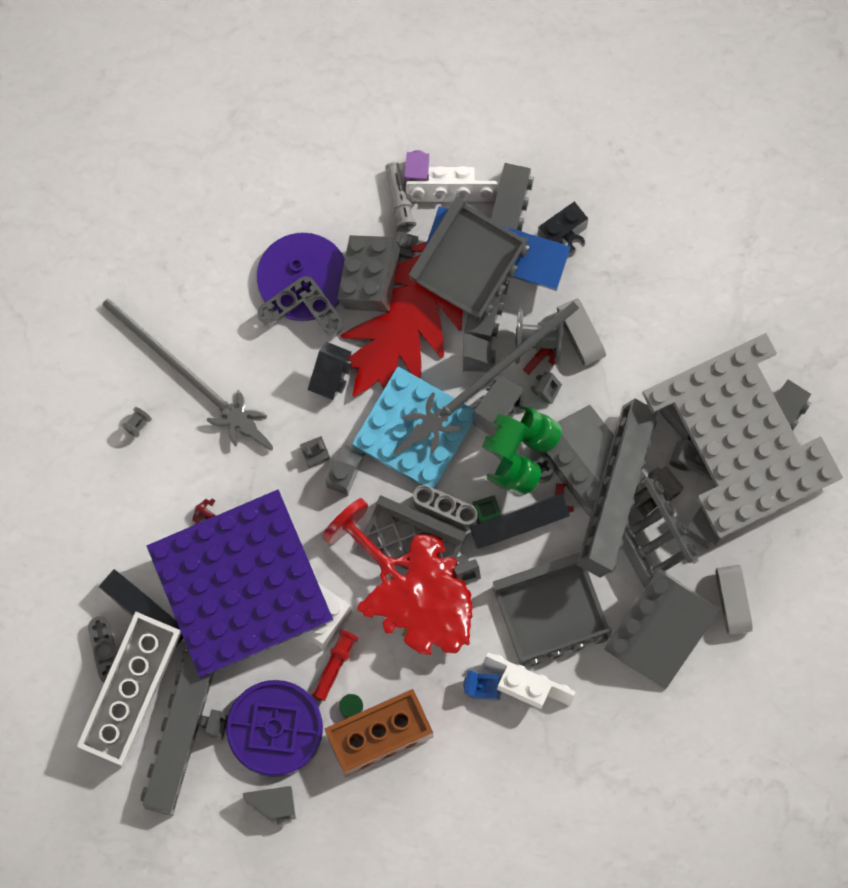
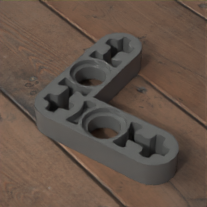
M310 277L299 278L258 309L260 322L264 325H273L304 303L326 334L336 336L343 329L341 317L315 281ZM304 282L306 285L312 284L309 293L303 291L299 294L300 300H297L296 294L291 291L294 288L296 292L302 289L301 284ZM290 295L293 297L294 302L290 307L281 305L280 300L283 296ZM317 300H322L325 302L326 308L322 312H316L313 310V303ZM274 302H277L278 307L283 311L280 314L278 310L274 311L271 320L269 318H262L265 315V309L271 311L275 308ZM330 310L332 311L329 314L333 322L338 321L336 330L327 328L329 323L325 317L322 321L320 320V317L326 316Z
M100 616L93 618L89 622L88 631L100 680L105 683L107 676H103V674H106L107 669L112 667L117 653L108 620ZM97 623L106 626V628L102 629L104 638L109 636V639L100 640L98 632L96 630L93 631L97 627ZM109 645L111 653L107 657H101L98 655L100 646Z

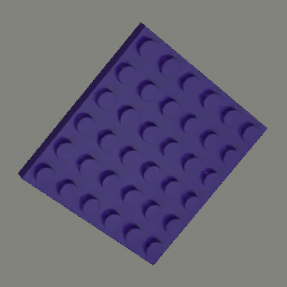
M279 489L146 545L200 678L334 621Z

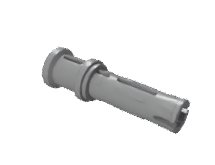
M388 163L385 165V170L387 171L394 201L392 211L396 214V227L400 231L412 229L416 226V220L412 217V203L406 197L399 163Z

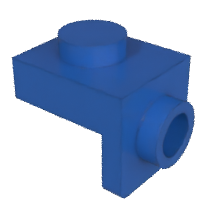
M468 670L463 682L464 693L473 699L500 700L501 691L497 690L502 676L500 674H478L473 670Z

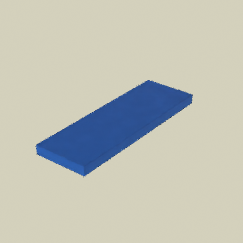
M438 207L426 246L449 209ZM505 227L524 239L525 237L529 238L528 246H530V249L524 259L520 257L517 261L518 269L512 278L557 291L571 246Z

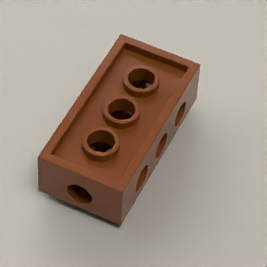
M414 689L324 728L345 777L433 738V730ZM398 719H405L408 724L400 728L395 725V722ZM376 729H383L386 733L383 737L377 738L373 735V732ZM357 738L364 742L358 748L350 745L351 741Z

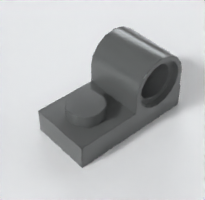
M686 438L678 440L669 464L682 471L693 470L713 480L694 443Z

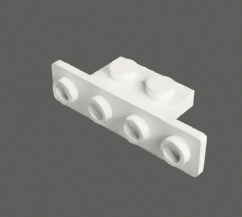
M429 167V181L406 182V197L410 202H454L456 197L461 198L465 202H495L497 196V181H474V167Z
M487 653L485 656L483 667L502 675L497 690L539 709L542 708L547 696L568 706L571 705L575 691L571 690L567 685L557 684L542 674H535L528 671L522 665L506 661L500 655Z

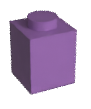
M420 150L407 152L404 175L405 186L407 181H428L429 153Z

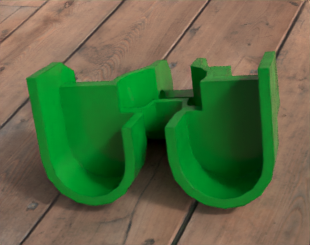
M520 406V409L525 412L521 421L500 413L497 414L492 422L497 427V430L493 437L485 436L482 447L501 460L494 475L486 474L487 480L499 488L525 495L533 491L538 485L541 478V469L532 460L516 453L521 441L534 451L546 453L552 450L560 441L562 427L560 423L548 415L539 413L530 407Z

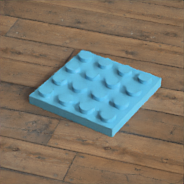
M397 367L351 446L413 482L435 489L473 424L474 417L472 414L474 409L466 404H462L451 416H448L447 422H442L443 427L452 425L462 426L463 429L453 433L439 431V443L433 453H430L434 433L430 432L427 439L417 441L403 452L395 455L394 451L412 434L413 428L417 424L423 423L422 419L417 421L411 419L404 420L402 419L403 416L411 413L426 415V402L433 392L435 396L434 407L431 409L432 413H436V408L442 409L443 406H446L455 399L406 370Z

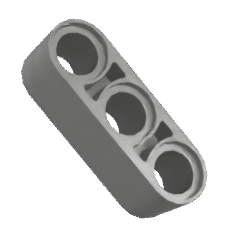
M577 298L558 306L556 309L558 313L559 310L565 309L573 301L579 307L575 313L563 322V326L579 359L586 366L606 357V352L581 301Z
M420 485L414 490L413 504L417 510L462 530H470L469 527L477 523V510L471 504L426 485ZM421 494H426L430 497L429 501L424 503L418 501L417 498ZM442 504H449L451 506V510L448 512H442L439 509V506ZM464 513H469L473 516V519L466 522L460 516Z
M734 565L716 568V580L727 634L752 632V619L741 566Z

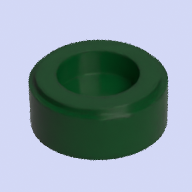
M355 694L345 695L339 703L340 712L345 718L362 712L363 702L361 698Z

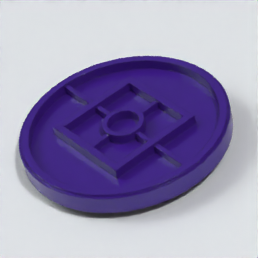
M303 232L286 235L272 243L259 261L257 284L263 301L267 302L299 278L310 277L335 309L340 304L338 293L345 258L334 243L320 235ZM304 282L301 284L302 289L296 292L295 288L291 291L296 294L297 300H300L299 294L303 291L309 293L312 284L306 285ZM290 295L283 296L280 300L281 305L290 307L294 302L293 297ZM317 300L313 303V310L316 312H322L326 308V304L322 300ZM274 302L275 308L272 311L278 310L279 314L283 311L278 307L277 302ZM304 303L284 317L294 321L315 320Z
M268 680L249 687L235 700L227 717L226 735L232 753L245 768L262 776L281 777L299 771L313 759L322 741L323 721L317 703L303 688L288 681Z

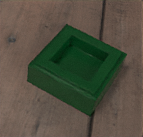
M495 495L472 502V505L477 510L478 523L501 515Z

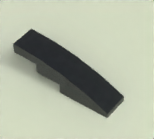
M558 494L540 502H534L519 509L508 511L472 525L469 528L476 548L480 549L569 517L570 514L563 494Z
M115 569L98 586L132 618L135 612H138L180 630L177 621ZM182 633L180 635L176 647L184 639Z

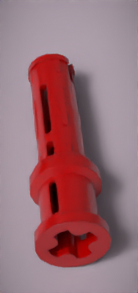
M343 629L339 630L340 636L335 646L331 647L329 661L311 696L323 702L326 701L343 663L350 659L349 653L354 643L359 640L357 636Z

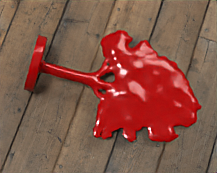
M363 498L352 502L338 514L325 529L322 539L327 544H333L348 533L377 562L381 569L380 579L382 583L377 585L368 597L359 603L357 610L362 612L364 617L372 619L373 615L387 617L382 622L385 633L392 634L395 627L408 629L404 642L419 654L431 656L432 644L441 647L445 653L454 654L459 652L462 645L468 646L470 644L471 618H473L472 595L467 589L466 583L456 576L453 567L458 566L457 559L453 557L439 558L437 556L438 553L445 551L442 539L437 536L418 534L413 537L409 553L394 559L382 553L356 526L368 509V503ZM404 565L408 567V572L406 575H401L393 566ZM387 574L391 577L390 581L386 577Z

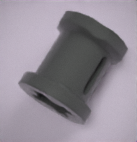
M135 407L133 409L134 413L121 426L129 434L138 438L140 430L152 418L142 409Z
M548 457L537 458L534 462L540 466V469L543 467L547 468L546 471L541 473L539 483H546L553 475L554 466L552 460Z

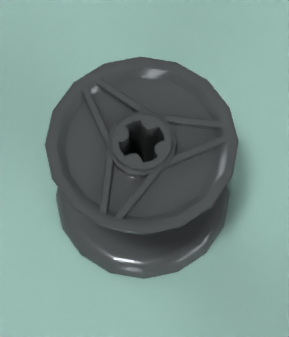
M518 307L516 326V348L543 327L541 322H538V325L523 324V310ZM563 322L532 347L536 348V351H540V348L555 349V364L560 367ZM520 358L515 361V364L520 362Z

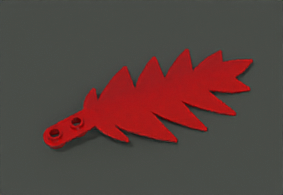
M427 241L413 246L411 251L423 252ZM420 255L398 263L394 284L405 286L393 288L389 312H385L387 314L368 320L341 334L342 339L373 340L350 357V361L353 362L351 369H359L355 379L353 397L362 394L377 381L380 382L384 390L398 367L399 355L409 372L421 379L422 362L418 331L438 356L444 358V341L437 305L458 331L462 330L463 310L409 279V273Z

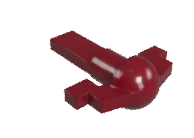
M213 498L210 501L205 499L196 505L192 521L198 524L201 522L198 520L200 516L206 520L216 516L213 512L206 509L208 504L213 506L216 500Z

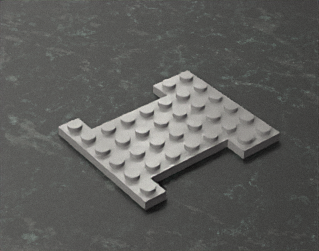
M767 333L642 392L652 414L672 404L674 405L716 487L698 495L696 498L717 539L723 538L843 478L821 436L802 446L800 445L763 376L758 363L777 354Z

